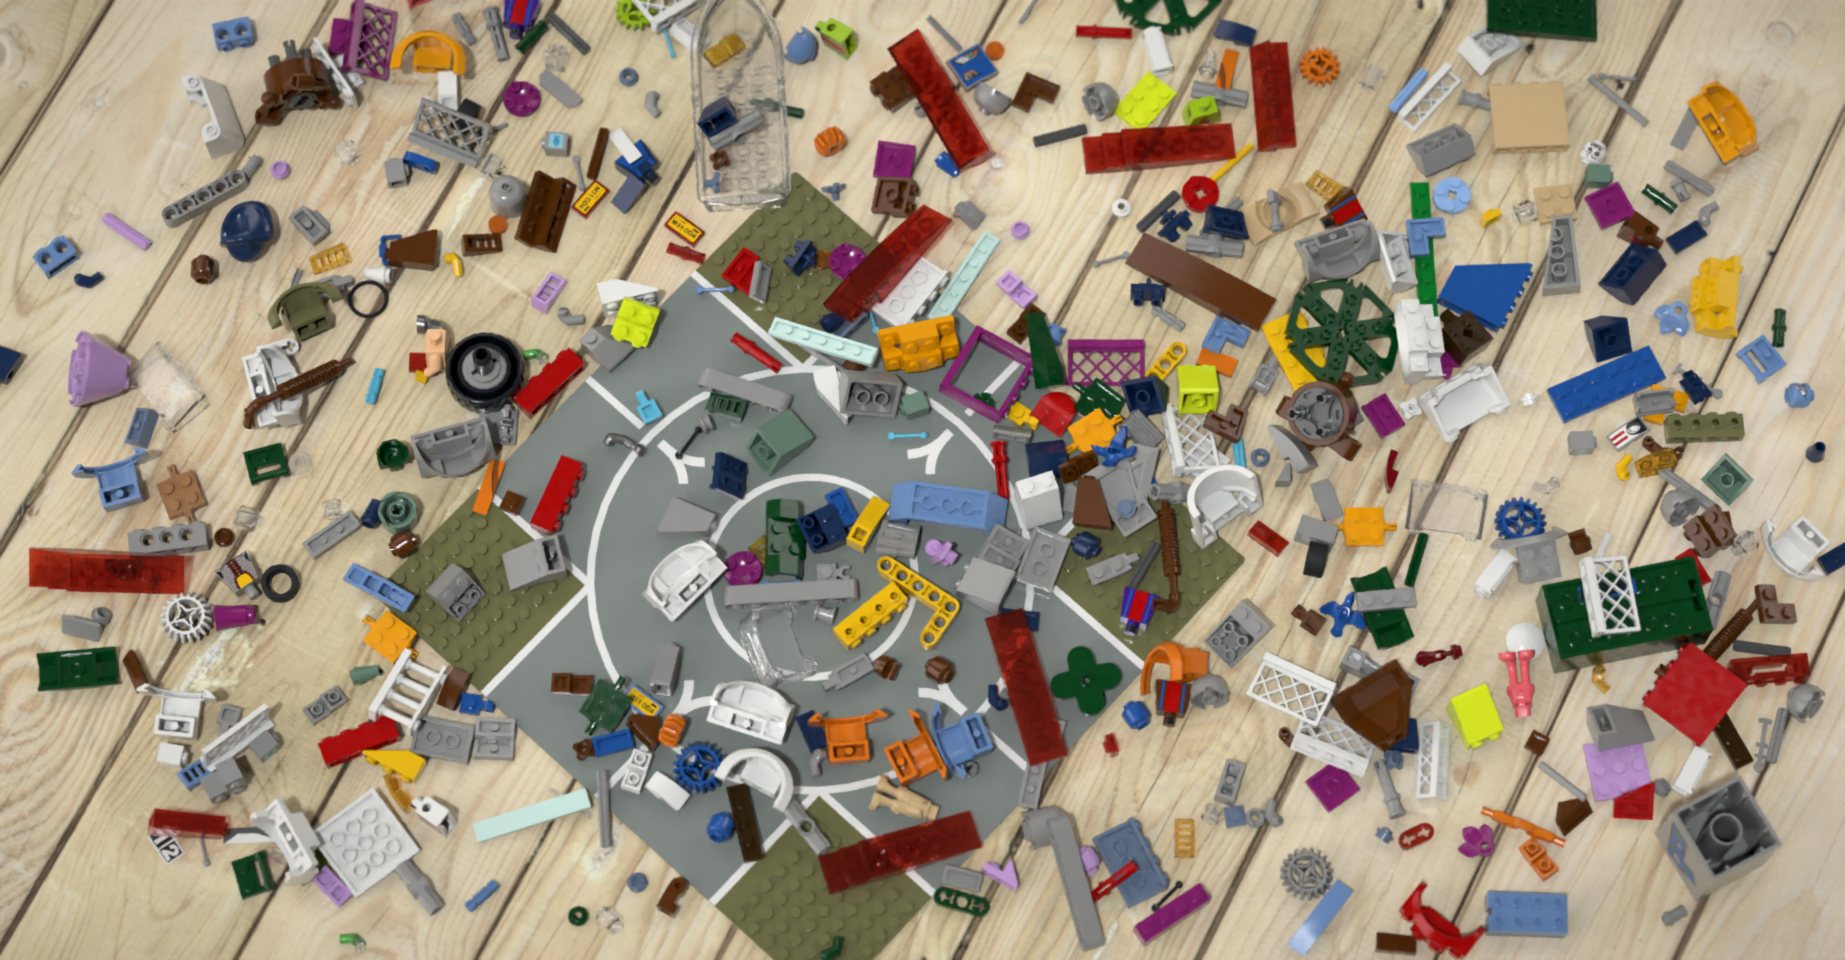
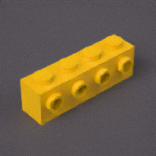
M892 581L833 628V635L847 651L851 648L856 649L862 643L861 640L866 636L871 637L875 634L876 628L881 624L884 626L892 619L891 616L896 612L899 614L907 607L906 604H908V598Z

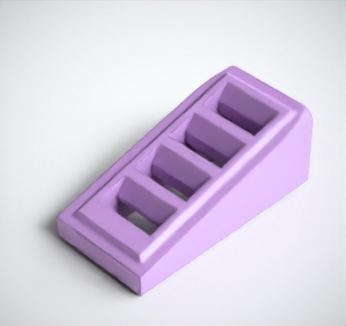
M550 272L531 297V306L547 314L567 283V280ZM550 281L558 284V286H555L554 284L550 283Z

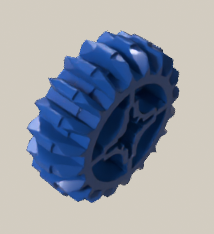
M1515 497L1511 499V502L1506 500L1504 502L1505 506L1500 505V511H1496L1495 514L1497 518L1494 519V523L1498 524L1495 526V530L1500 531L1498 537L1504 536V539H1514L1544 533L1545 529L1543 527L1546 526L1547 522L1543 521L1546 517L1545 514H1540L1543 509H1536L1537 502L1530 504V498L1526 502L1523 501V497H1520L1519 501ZM1518 510L1516 516L1505 517L1509 512ZM1525 511L1529 513L1532 517H1528L1525 514ZM1519 517H1520V520H1521L1522 523H1523L1521 529H1520V524H1518L1519 522H1517L1518 519H1519ZM1508 527L1513 528L1515 530V533H1513ZM1535 527L1533 532L1523 535L1524 529Z
M695 742V747L693 748L690 744H687L688 750L686 751L682 748L681 753L683 755L677 754L676 758L679 761H674L673 763L675 767H678L673 770L674 774H679L675 777L676 781H681V787L687 785V792L694 788V794L698 793V789H701V793L705 794V788L712 792L711 785L718 788L719 783L716 780L722 781L714 775L722 763L724 755H718L720 752L718 748L712 751L713 744H710L708 748H706V742H702V746ZM701 754L711 757L714 762L711 763V761L703 760ZM695 755L694 762L684 767L686 761ZM698 760H700V765H702L703 769L701 776L697 768ZM712 769H716L712 777L705 781V774L711 772ZM685 773L696 775L699 782L689 779Z

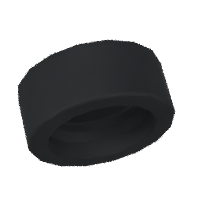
M277 564L269 567L264 572L261 586L268 599L276 603H284L293 599L297 594L299 580L292 568L287 565ZM278 573H285L291 578L292 582L291 588L283 594H275L269 588V580Z

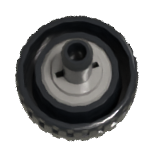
M482 332L465 337L455 345L446 361L445 376L452 397L461 407L477 414H490L491 412H499L506 404L511 405L514 403L513 397L524 387L525 367L521 354L510 340L495 333Z

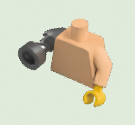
M417 315V334H425L427 332L425 350L427 368L424 369V372L416 370L414 381L424 384L427 377H431L436 372H445L449 338L442 321L428 319L426 315Z

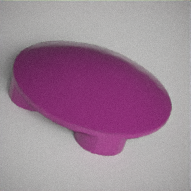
M513 81L504 92L503 104L510 114L525 117L537 110L540 104V94L537 87L529 82Z
M842 243L830 254V270L836 277L842 280H854L865 271L866 255L857 246Z
M736 552L725 560L724 564L727 569L724 570V576L731 586L753 585L761 578V562L752 552Z

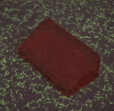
M1259 520L1247 534V536L1276 557H1279L1290 543Z

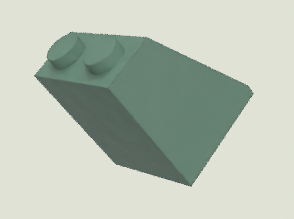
M788 409L757 427L745 449L770 477L804 451L814 436L801 423L799 418Z

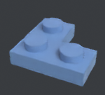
M1444 217L1411 219L1405 222L1410 258L1429 256L1428 239L1446 236Z
M1216 315L1201 347L1216 354H1219L1225 341L1243 348L1251 330Z

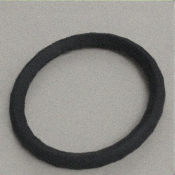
M362 281L351 289L348 296L349 307L359 317H376L387 307L388 293L376 281ZM372 284L382 290L384 303L377 312L363 314L354 308L352 303L353 294L362 285Z

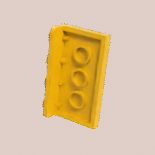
M1299 311L1296 321L1297 327L1300 329L1308 328V321L1305 315H1301ZM1287 314L1262 325L1261 330L1293 392H1295L1302 385L1317 380L1289 352L1290 349H1287L1288 344L1293 343L1290 339H1284L1286 336L1284 331L1289 316ZM1322 347L1304 350L1306 355L1317 366L1324 367L1325 354Z

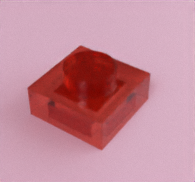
M1113 733L1105 735L1104 742H1102L1105 753H1109L1110 758L1118 756L1119 749Z

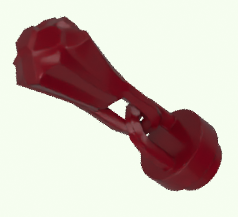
M1453 644L1450 645L1449 651H1419L1416 654L1415 662L1422 667H1426L1431 663L1446 659L1447 656H1452L1453 660H1457L1463 656L1460 645ZM1441 653V654H1440L1441 657L1436 658V655H1435V654Z

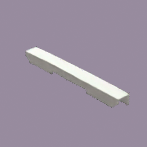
M1606 532L1595 558H1602L1612 534ZM1599 563L1594 564L1595 570H1597Z

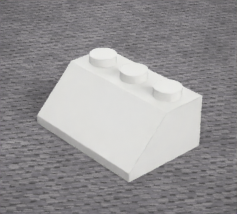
M1385 230L1376 231L1379 240L1381 269L1384 272L1387 281L1386 285L1390 292L1403 293L1416 286L1418 281L1402 233Z

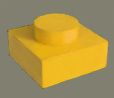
M1489 209L1482 214L1480 224L1483 229L1500 221L1502 216L1500 209Z

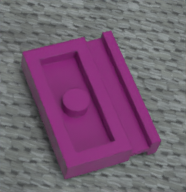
M1386 393L1361 407L1380 439L1405 427L1404 421Z

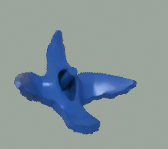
M1126 426L1117 432L1111 440L1109 447L1103 448L1091 444V448L1097 455L1106 458L1102 463L1103 466H1116V463L1120 460L1132 457L1136 453L1137 447L1134 445L1124 449L1123 444L1127 437Z
M1353 591L1346 596L1342 605H1339L1336 601H1331L1319 608L1322 614L1331 615L1334 619V625L1330 630L1334 637L1342 636L1343 628L1346 624H1352L1360 630L1366 629L1362 614L1358 613V610H1352L1354 602Z

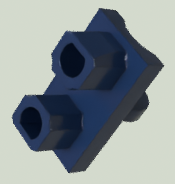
M1174 209L1170 212L1163 210L1161 212L1163 218L1159 222L1161 225H1164L1166 222L1167 224L1157 233L1160 238L1165 237L1171 243L1180 236L1174 229L1177 225L1183 231H1186L1192 225V222L1187 217L1190 214L1187 210L1180 211L1174 218L1173 216L1176 214Z
M809 239L805 242L798 240L794 245V250L797 254L795 256L789 254L784 259L785 265L797 277H799L804 269L807 270L809 266L815 267L817 265V262L814 260L817 256V249Z
M1146 278V283L1131 284L1130 300H1133L1134 306H1142L1143 301H1151L1153 307H1160L1165 300V285L1151 284L1150 278Z
M1693 370L1682 374L1683 380L1679 381V384L1694 404L1703 402L1704 398L1712 396L1711 391Z

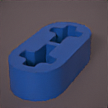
M406 151L403 156L404 164L430 174H434L438 167L436 161L410 151Z

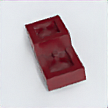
M1392 449L1386 462L1384 474L1385 489L1388 494L1391 493L1399 472L1392 469L1398 454L1397 451Z

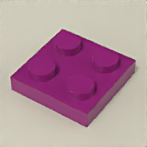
M333 18L328 49L329 55L341 56L344 54L349 19ZM367 24L362 26V31L366 37L370 33ZM363 41L360 43L359 48L363 53H366L368 46Z
M879 140L873 177L911 178L916 146Z
M1618 181L1584 198L1601 230L1626 220L1635 212Z
M1330 764L1305 781V784L1328 814L1360 791V788L1347 771Z

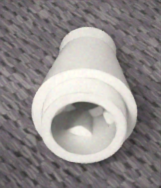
M389 266L365 268V279L385 285L393 281L394 271Z

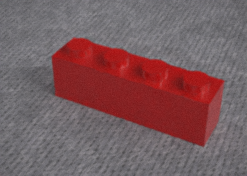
M570 348L560 351L552 363H547L543 367L542 372L538 376L534 375L528 381V385L513 397L515 405L531 419L586 369L585 362Z
M561 455L530 521L532 529L549 536L559 531L562 523L560 519L562 515L567 514L569 509L568 502L570 498H574L577 492L576 485L584 477L583 463Z
M382 715L377 718V721L361 723L358 725V728L343 730L340 732V735L335 737H325L318 743L327 769L363 756L362 752L364 750H379L402 740L394 720Z

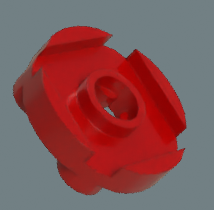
M1191 176L1182 188V201H1184L1190 211L1205 213L1208 204L1216 206L1218 202V185L1208 177ZM1203 191L1205 196L1198 198V195L1195 193Z

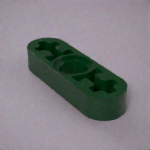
M944 887L938 888L934 892L933 899L939 907L979 918L985 917L989 912V903L986 899ZM945 893V897L950 899L951 895L955 896L952 905H949L950 900L944 899L943 902H940L937 895ZM960 897L967 900V905L963 908L956 905V900ZM970 900H973V905L979 906L980 903H982L983 907L986 908V910L977 912L978 908L972 907V910H968L970 907Z

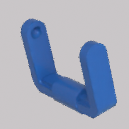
M384 235L380 238L379 257L382 258L384 266H388V261L385 259V240L402 239V235Z

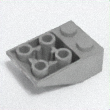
M557 534L534 540L502 554L511 591L567 577Z
M1248 598L1242 599L1204 642L1232 668L1268 634L1275 624Z
M1607 704L1587 708L1586 724L1598 752L1655 741L1643 711Z

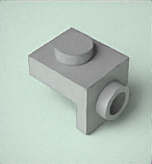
M971 201L959 202L952 214L954 218H960L971 230H975L986 216Z

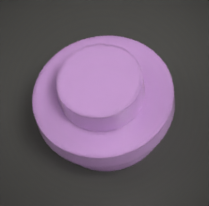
M276 161L270 168L272 176L276 179H284L290 171L288 164L284 161Z
M1017 221L1011 226V235L1018 240L1025 239L1029 235V226L1023 221Z

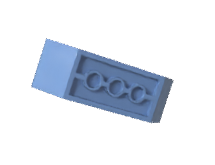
M909 481L893 484L888 520L889 522L907 524L908 520L978 529L984 530L983 535H989L996 522L1004 526L1008 500L989 491Z

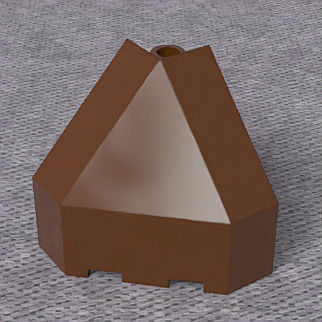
M1396 659L1387 662L1373 673L1371 672L1354 685L1347 687L1330 701L1345 725L1383 752L1397 742L1407 738L1412 682Z

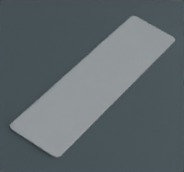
M1690 106L1670 145L1682 151L1698 123V119Z

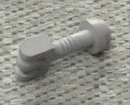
M1268 189L1266 193L1267 202L1271 204L1272 222L1269 223V228L1271 232H1281L1284 227V222L1280 221L1278 210L1279 205H1282L1281 195L1272 189Z

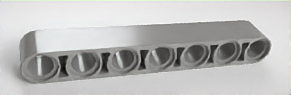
M856 579L736 585L724 588V607L726 609L846 603L858 600Z
M1067 815L1048 819L1046 827L1080 947L1084 952L1103 947V935L1071 822Z

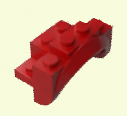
M1422 881L1400 908V916L1406 922L1414 923L1410 929L1413 932L1412 936L1419 941L1423 940L1426 942L1432 952L1442 955L1447 949L1451 957L1456 960H1463L1486 929L1480 926L1473 934L1462 937L1457 927L1431 907L1421 905L1422 893L1428 886Z

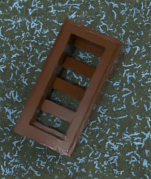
M463 234L461 238L462 256L469 257L502 252L500 234ZM491 240H494L495 247H492ZM484 241L487 242V247H484Z

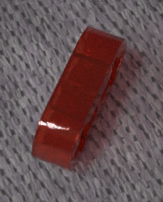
M1428 823L1419 824L1401 833L1398 838V844L1403 850H1411L1430 841L1434 835V828ZM1422 828H1424V830L1430 831L1428 833V837H1426L1425 835H1421L1418 837V834L1421 833ZM1404 836L1407 838L1414 836L1415 839L1411 840L1410 845L1403 843Z

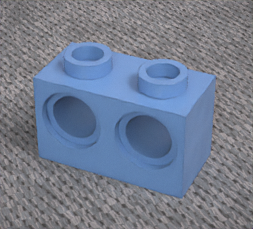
M249 16L212 24L218 51H230L232 48L237 47L246 48L251 44H255ZM243 31L247 32V33H246L245 35H243V36H240V35H239V34H240L241 32H243ZM228 35V38L221 39L222 36Z
M64 235L56 237L51 241V244L45 248H40L32 256L48 279H51L80 259L77 251ZM67 248L64 253H59L60 249ZM46 259H51L48 264L43 263Z

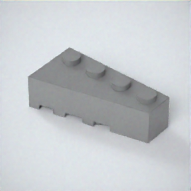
M1572 214L1553 216L1542 296L1580 293L1581 285Z

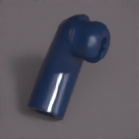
M99 271L91 277L81 273L74 276L75 284L84 288H91L104 279Z
M988 685V703L996 710L1003 711L1007 708L1008 702L998 696V685Z

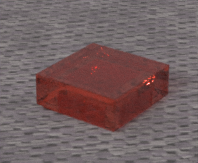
M409 352V373H415L416 370L424 372V369L427 368L426 353Z

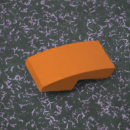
M1534 836L1518 848L1543 882L1559 871V867L1546 854V849Z

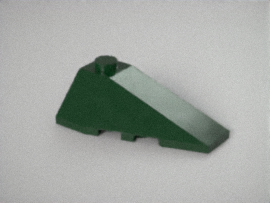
M1043 312L1025 313L1036 389L1067 386L1065 365Z

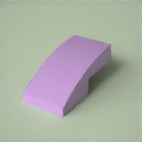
M1010 270L996 282V285L1023 310L1038 298L1037 294L1025 286L1023 281Z
M326 865L312 879L337 907L341 906L352 895L347 886Z

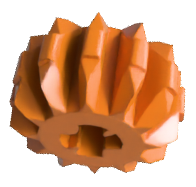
M836 126L822 130L814 139L815 149L824 157L838 153L846 144L844 133Z
M669 714L659 732V742L667 747L675 748L685 731L686 719L677 714Z

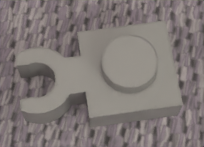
M836 563L817 564V581L850 579V576L842 574L844 571H850V566L844 565L840 569H836Z

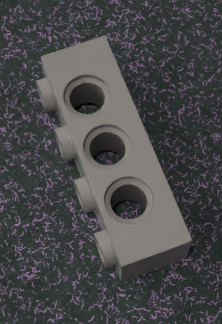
M195 521L191 522V525L174 524L168 528L157 526L153 527L152 530L145 531L144 529H135L133 532L128 533L129 555L131 558L140 560L210 550L208 528L205 523ZM192 534L190 540H183L185 535ZM167 537H173L170 543L164 542ZM148 539H153L154 542L151 545H145Z

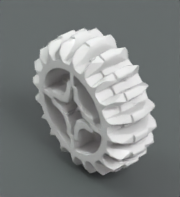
M181 592L180 598L173 595L174 601L167 600L166 602L169 606L162 607L165 612L160 613V617L163 618L160 624L164 626L163 631L168 632L167 636L169 638L174 637L173 640L175 642H178L181 638L182 644H185L187 639L190 643H193V638L195 637L200 641V634L203 636L207 635L204 629H211V626L208 624L213 622V619L209 617L213 615V612L208 610L211 606L209 603H205L204 597L199 599L200 596L197 593L193 597L191 592H188L187 596ZM183 605H194L197 608L186 609ZM178 609L179 614L172 621V616L174 612ZM183 612L189 617L190 624L184 619ZM202 614L199 624L195 627V620ZM188 627L190 630L180 631L175 628Z

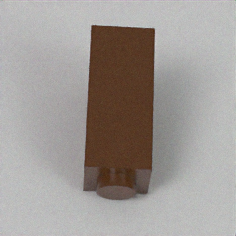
M433 229L390 242V248H386L385 259H388V266L433 271L438 230Z
M1084 475L1083 478L1078 477L1072 520L1073 525L1076 527L1112 531V524L1098 480L1094 476Z

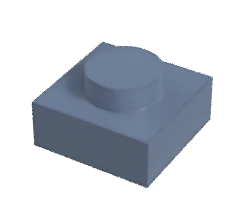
M1243 805L1223 808L1226 828L1245 826L1247 824Z

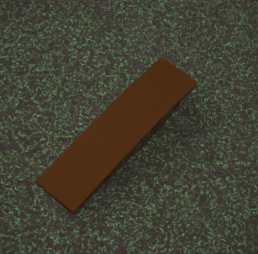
M1147 233L1142 235L1125 262L1126 265L1165 285V287L1222 318L1226 317L1238 325L1242 323L1258 332L1276 302V298L1243 280Z

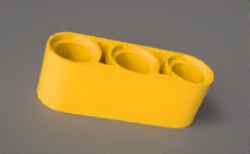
M1181 342L1172 343L1146 372L1145 377L1156 375L1165 382L1177 369V366L1184 361L1186 346ZM1179 350L1182 354L1177 356L1173 354V351ZM1168 364L1170 368L1163 369L1160 365Z

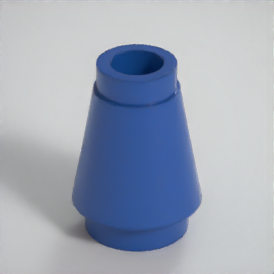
M945 151L934 160L938 168L953 178L962 171L950 153Z

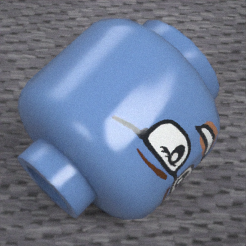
M1791 383L1785 389V402L1793 408L1808 407L1810 402L1814 400V390H1811L1807 383Z

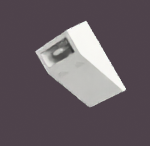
M618 279L597 283L604 317L612 318L617 316L624 296L653 307L660 304L658 289L655 287Z

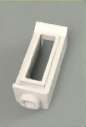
M1161 26L1147 28L1143 31L1142 40L1153 75L1160 77L1172 74L1173 65L1171 64L1169 52L1161 32Z
M1501 549L1473 586L1475 593L1481 598L1489 599L1512 567L1515 566L1518 559L1506 550Z
M1694 746L1671 790L1687 799L1692 795V791L1695 789L1712 757L1707 748Z

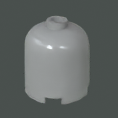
M502 175L497 177L489 188L490 205L498 217L509 219L522 215L527 195L519 179L511 175Z
M1048 806L1021 813V817L1025 819V822L1021 823L1025 841L1030 840V850L1033 851L1051 845L1046 821L1064 815L1059 808Z

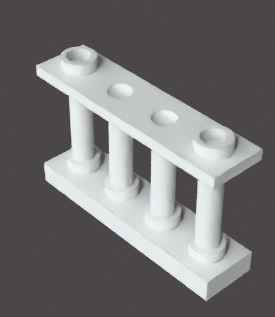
M405 648L369 707L368 718L376 721L378 716L384 715L406 725L407 736L411 737L414 731L417 732L419 730L420 720L440 686L444 685L448 677L446 675L447 667L443 665L439 673L413 662L412 651ZM406 669H411L433 679L434 682L430 688H427L405 678L403 674ZM402 684L426 696L420 704L396 693L395 687ZM388 700H394L416 710V713L410 719L386 708L385 704Z

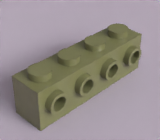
M1734 411L1725 414L1710 412L1706 415L1689 413L1683 416L1673 413L1666 416L1663 422L1665 444L1742 441L1745 436L1743 413L1737 414Z

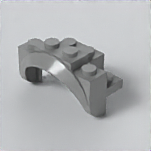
M1365 218L1294 241L1295 248L1302 259V270L1309 282L1321 278L1330 281L1349 277L1362 270L1367 263L1380 259L1379 240L1372 221L1366 222Z
M485 416L410 436L421 478L434 475L441 478L461 476L472 470L479 469V466L486 461L496 459ZM434 450L435 454L429 453L428 451Z

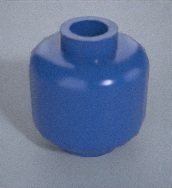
M1129 701L1124 705L1122 718L1131 729L1141 730L1150 723L1151 714L1143 702Z
M725 812L716 813L711 816L706 831L712 841L722 843L730 839L735 823L729 814Z

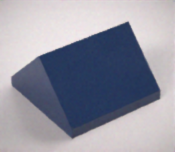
M1210 204L1207 205L1202 233L1217 234L1232 240L1247 238L1243 212Z
M1156 375L1120 382L1130 413L1137 409L1144 415L1167 411L1168 386Z
M1063 439L1025 444L1029 478L1049 471H1053L1055 478H1061L1058 466L1067 461Z

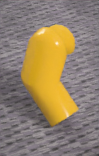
M453 252L445 254V263H452L454 277L463 276L462 263L457 255Z
M1627 453L1615 466L1617 478L1621 481L1628 480L1631 476L1628 473L1627 466L1632 462L1633 458Z

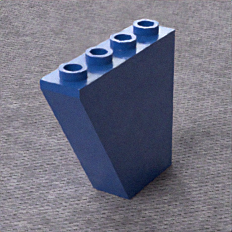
M1532 264L1455 265L1438 296L1437 304L1459 315L1470 310L1485 328L1498 333L1500 328L1504 329L1508 321L1506 318L1508 312L1512 314L1517 304L1514 302L1516 297H1521L1525 289L1522 285L1525 281L1529 282L1533 274L1530 271Z

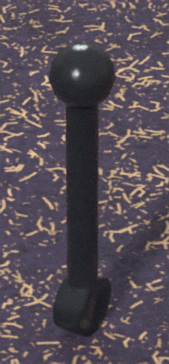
M695 427V432L681 451L676 452V459L681 460L683 458L685 450L697 434L702 432L701 427Z
M1177 881L1175 886L1157 904L1152 905V911L1156 912L1159 910V907L1177 889L1182 888L1183 883Z

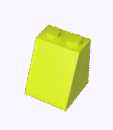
M1209 365L1177 366L1178 414H1207L1210 409L1216 412L1219 393L1216 367Z
M1486 683L1450 699L1446 710L1466 750L1473 748V750L1478 749L1484 745L1483 742L1488 740L1493 742L1501 737L1504 728Z

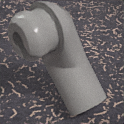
M1715 201L1702 207L1699 211L1698 220L1704 227L1711 224V213L1719 209Z
M566 307L558 309V318L568 326L584 324L583 315L573 316Z

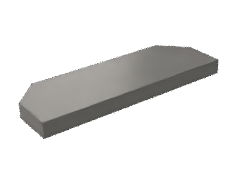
M547 68L539 75L540 85L567 108H576L583 101L582 97Z

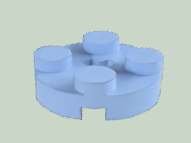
M1458 177L1441 180L1433 191L1435 207L1440 212L1450 213V215L1462 213L1467 208L1471 199L1469 187ZM1449 193H1454L1456 195L1455 200H1453L1452 198H1447Z

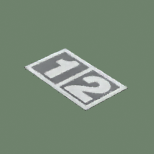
M166 824L147 835L166 865H169L185 854Z

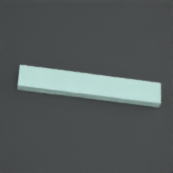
M984 230L928 314L926 320L953 314L999 245L1001 239Z
M778 317L774 318L768 335L868 367L873 366L879 353V349Z
M586 788L485 819L472 825L477 842L481 843L592 807Z

